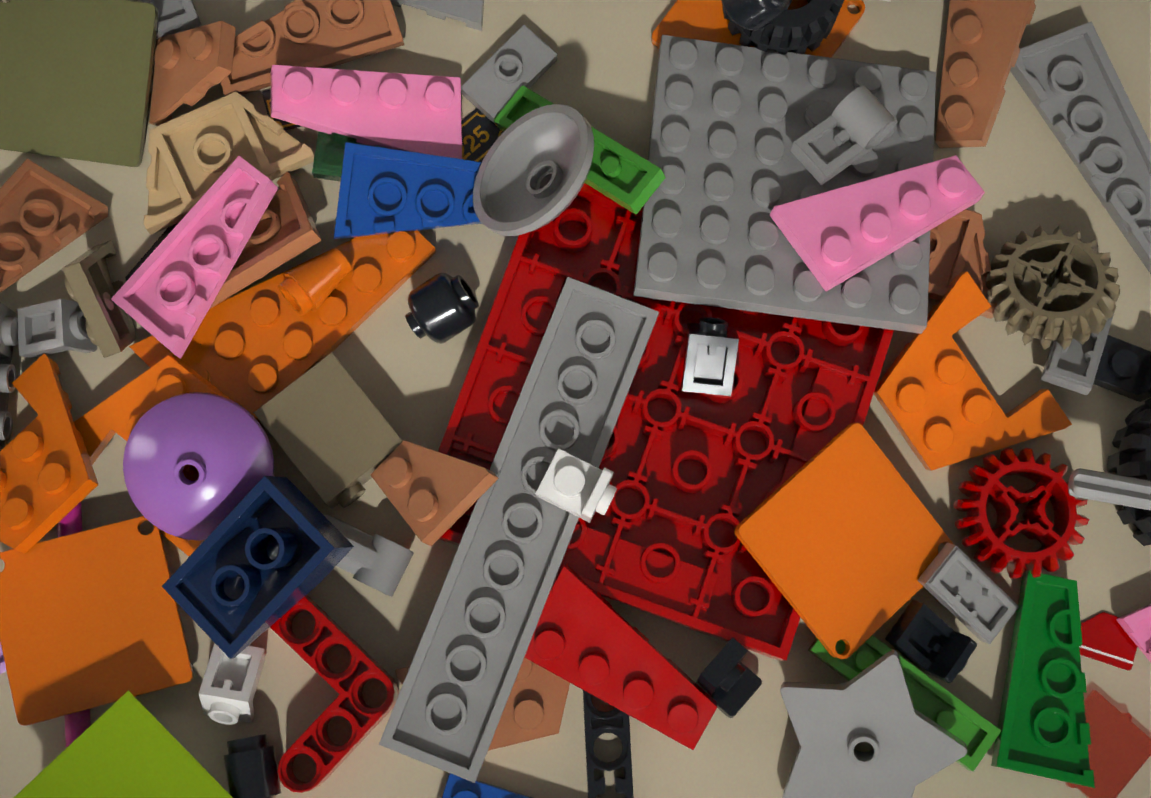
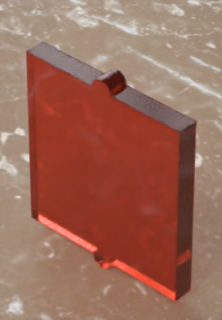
M1092 690L1084 700L1086 723L1090 725L1091 744L1088 745L1090 769L1094 771L1095 788L1065 782V784L1069 788H1077L1087 798H1116L1151 756V738L1131 722V714L1121 713L1100 693Z

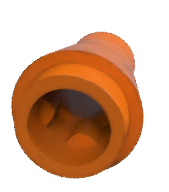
M333 248L327 254L285 273V280L278 285V288L289 305L300 315L306 314L309 310L316 312L344 276L352 271V267L346 257L338 249Z

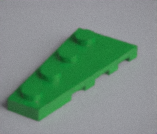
M1024 571L997 726L1001 732L995 740L991 766L1095 788L1094 771L1090 769L1088 752L1091 737L1090 725L1086 723L1083 693H1087L1085 672L1081 671L1079 646L1082 645L1077 581L1041 573L1040 577L1034 578L1031 571Z

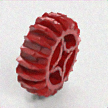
M1026 447L1020 450L1018 457L1012 448H1006L1001 451L1000 459L994 454L984 457V468L978 465L971 467L968 473L974 482L963 481L958 486V489L969 497V499L955 501L953 506L958 511L966 512L967 517L955 521L957 529L968 527L971 533L970 536L962 540V545L964 547L976 543L979 545L980 548L974 555V560L978 563L992 556L990 571L995 574L1002 572L1006 565L1009 577L1013 579L1020 578L1024 570L1031 571L1034 578L1041 576L1042 567L1048 572L1057 571L1059 569L1058 558L1067 561L1074 557V552L1069 544H1082L1085 539L1074 528L1087 525L1090 520L1084 515L1077 514L1076 509L1085 506L1088 499L1074 498L1068 493L1069 481L1065 482L1062 478L1067 473L1068 465L1062 463L1051 469V454L1043 453L1035 460L1032 448ZM1017 475L1028 478L1037 484L1032 489L1022 493L1013 486H1004L999 479L1002 476ZM988 495L991 497L988 502L992 504L997 513V522L992 529L986 513ZM1049 498L1054 510V524L1048 519L1045 512V505ZM1030 501L1025 506L1026 510L1022 515L1025 520L1012 525L1016 520L1015 516L1019 512L1017 505ZM1017 533H1022L1030 540H1038L1042 546L1034 552H1023L1007 546L1004 542Z

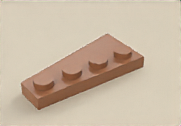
M26 159L0 188V293L107 218L108 206L31 160Z

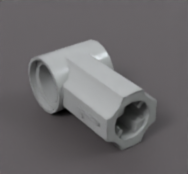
M326 514L325 517L354 546L336 566L354 574L353 579L392 597L414 552L380 535L374 534V536H370L356 529V527Z

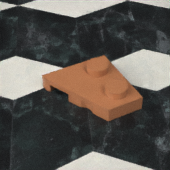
M218 21L157 39V47L154 54L155 68L150 124L159 126L172 120L171 113L183 103L193 107L205 96L210 87L218 85L232 72L236 27L224 21Z
M405 440L370 475L420 541L429 546H432L499 479L495 473L484 467Z

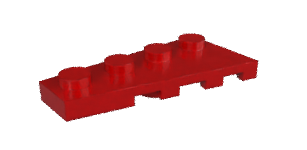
M564 564L551 588L524 658L689 749L694 750L717 709V702L671 659H667L649 642V639L635 626L632 627L620 616L606 599L598 592L595 593L582 581L569 565Z

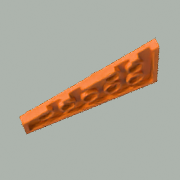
M418 230L355 237L335 247L346 257L352 267V271L344 276L316 312L309 310L304 315L297 313L285 300L278 285L285 280V273L327 254L330 250L230 297L209 309L181 360L232 401L245 408L260 422L254 414L256 410L333 352L436 253V249ZM153 335L129 346L150 368L166 356L175 355Z

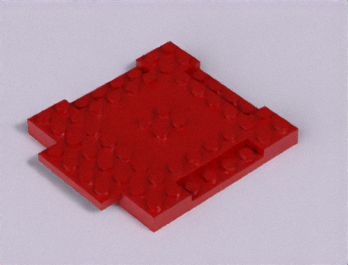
M584 183L576 198L557 218L537 230L518 236L438 452L490 470L567 277L659 311L658 318L599 466L601 470L605 467L614 472L609 484L618 489L605 515L595 511L590 523L581 518L578 519L555 579H557L566 563L595 593L598 592L603 597L685 625L689 629L729 642L733 637L748 650L779 661H787L801 617L737 538L735 527L845 427L853 423L864 425L894 330L633 296L642 208L635 215ZM712 317L726 320L729 322L728 327L736 328L739 344L731 396L682 391L681 383L687 345V323H699L700 318ZM476 502L439 538L440 540L459 546Z

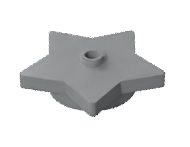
M895 650L887 652L853 679L839 685L783 682L781 685V696L800 743L782 798H912L915 786L967 754L965 742L914 709L900 659ZM860 742H868L873 746V749L862 752L854 747Z

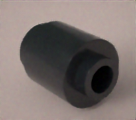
M267 734L227 741L228 754L223 756L229 794L233 798H272L273 795L281 794L274 745L269 746Z

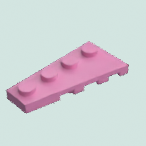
M272 65L271 117L330 135L335 132L357 139V143L368 146L379 145L389 149L462 159L460 77Z
M955 155L774 206L770 217L827 292L977 203L985 192Z
M238 156L116 292L111 300L181 359L278 187L267 176L241 156Z

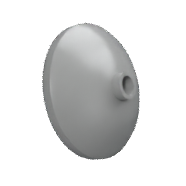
M552 104L532 110L511 124L487 152L475 179L473 206L480 222L496 234L517 236L537 230L557 218L576 198L591 168L594 136L588 120L573 107L563 104Z

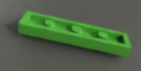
M522 85L496 116L494 122L504 132L511 124L525 114L553 103ZM591 127L594 136V152L591 168L585 183L636 215L666 178L664 173L658 166Z
M873 635L847 659L832 657L817 638L808 649L810 653L848 681L892 650ZM842 639L836 643L838 654L843 653L845 650V643ZM898 654L914 709L966 743L967 754L956 762L968 771L974 772L1001 730Z

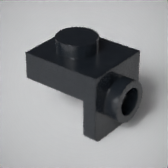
M912 599L885 638L921 671L947 683L953 682L958 673L965 668L969 657L977 647V643L973 639L954 631L924 603Z

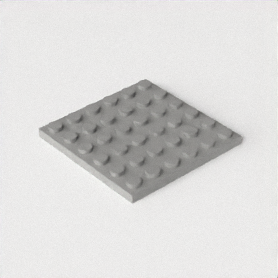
M662 35L659 47L648 161L661 168L666 178L642 208L633 296L922 334L927 327L931 230L826 292L770 217V213L774 206L933 162L936 72L792 52L782 55L776 53L777 50L767 49V52L756 47ZM864 85L897 119V127L892 136L821 185L790 151L795 140L830 117L837 105L850 92Z

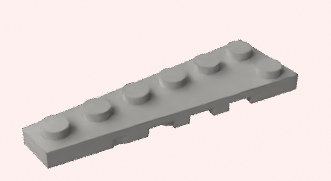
M1092 21L1021 48L1015 67L1010 69L1011 73L1151 274V143Z

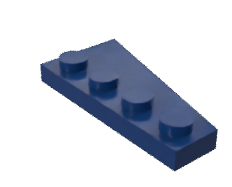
M345 142L334 239L482 224L473 206L474 183L482 162Z

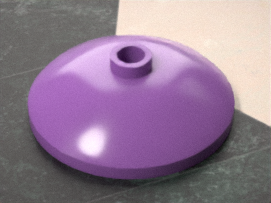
M202 392L186 393L160 402L140 418L130 433L125 446L123 473L125 484L133 503L149 522L160 530L179 538L205 540L264 476H274V458L265 431L254 416L245 408L219 395ZM185 465H193L197 468L199 472L198 480L191 481L185 477L183 473Z

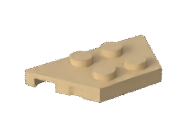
M233 92L149 130L148 152L151 155V163L147 168L148 210L147 215H144L143 224L152 235L179 223L238 156H241L271 181L283 176L287 171L290 173L317 160L309 146L305 143L301 144L284 131L280 124L268 115H263L255 109L254 105L238 92Z

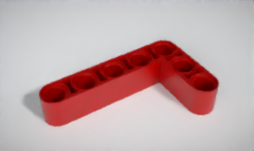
M308 595L304 596L270 628L340 695L291 745L279 761V780L284 787L298 793L310 791L324 783L394 708L399 695L398 684L395 679ZM309 611L314 616L315 629L307 638L300 639L293 633L292 622L300 612ZM342 644L350 651L351 663L342 673H335L327 664V655L334 646ZM375 678L381 680L387 688V698L377 708L367 705L362 697L364 685L369 680ZM336 716L346 718L352 727L351 737L344 745L334 743L328 736V724ZM301 753L309 755L316 763V774L310 782L300 781L293 773V762Z

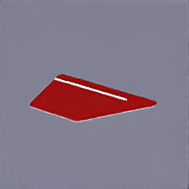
M1102 612L1081 623L1082 645L1079 646L1080 655L1127 671L1132 669L1137 645L1117 622L1116 619L1120 617Z

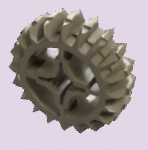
M1060 225L1054 229L1053 234H1047L1039 226L1034 231L1033 238L1021 231L1016 236L1015 243L1006 241L1001 247L1000 254H996L993 257L991 271L987 274L985 286L989 290L986 299L989 303H997L993 313L995 322L1007 321L1005 328L1007 336L1017 331L1024 333L1022 337L1024 346L1031 342L1032 338L1041 340L1043 350L1049 348L1051 341L1057 340L1063 350L1070 346L1072 339L1083 345L1089 340L1091 333L1098 335L1104 329L1106 320L1108 321L1109 318L1113 317L1116 309L1115 302H1117L1120 295V285L1116 284L1119 275L1118 268L1109 267L1111 262L1110 252L1096 253L1098 249L1097 239L1085 244L1080 241V230L1072 234V237L1065 236ZM1056 279H1059L1056 287L1052 288L1049 295L1045 297L1048 288L1052 287ZM1023 296H1025V297H1027L1028 299H1030V301L1033 303V305H1032L1031 303H1029Z

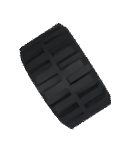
M807 0V5L798 9L786 10L767 26L759 30H747L729 21L728 29L732 36L738 33L741 34L739 41L741 46L749 47L753 45L767 52V49L777 50L776 53L786 55L787 52L805 54L807 48L813 52L820 46L823 38L827 39L844 0Z

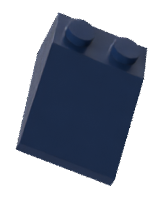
M264 476L162 587L227 657L233 659L314 589L354 546L287 477Z

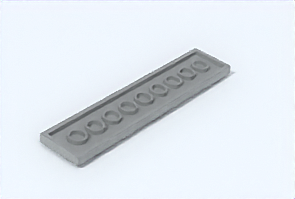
M567 277L490 467V471L495 473L499 479L476 502L379 745L473 783L476 782L579 517L537 497L535 493L558 448L599 468L658 318L659 311Z

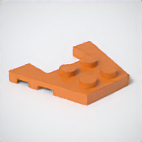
M968 271L961 272L955 276L949 285L951 287L939 304L934 305L929 312L926 329L922 334L917 333L912 341L905 345L874 391V396L926 470L930 471L1066 429L1072 425L1048 389L1038 390L1005 414L952 338L954 333L992 307Z
M45 353L12 382L38 416L0 451V542L23 554H26L99 485L82 434L75 428L70 413L72 405L68 393L63 391L58 375L61 373L58 364Z
M168 355L74 421V425L82 434L91 464L93 465L116 433L127 441L140 418L152 407L166 399L180 394L197 392L211 393L230 398L179 357ZM193 465L184 466L183 473L185 477L191 481L198 480L199 472L197 468ZM161 530L163 536L188 556L204 541L179 538Z

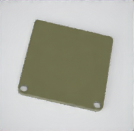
M0 0V149L127 167H139L143 157L158 8L151 3L131 0H10L7 3Z

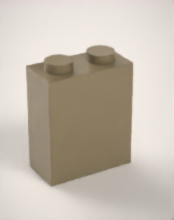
M332 352L254 412L324 503L331 509L338 504L345 508L360 498L366 491L363 485L372 478L370 476L372 472L403 442Z

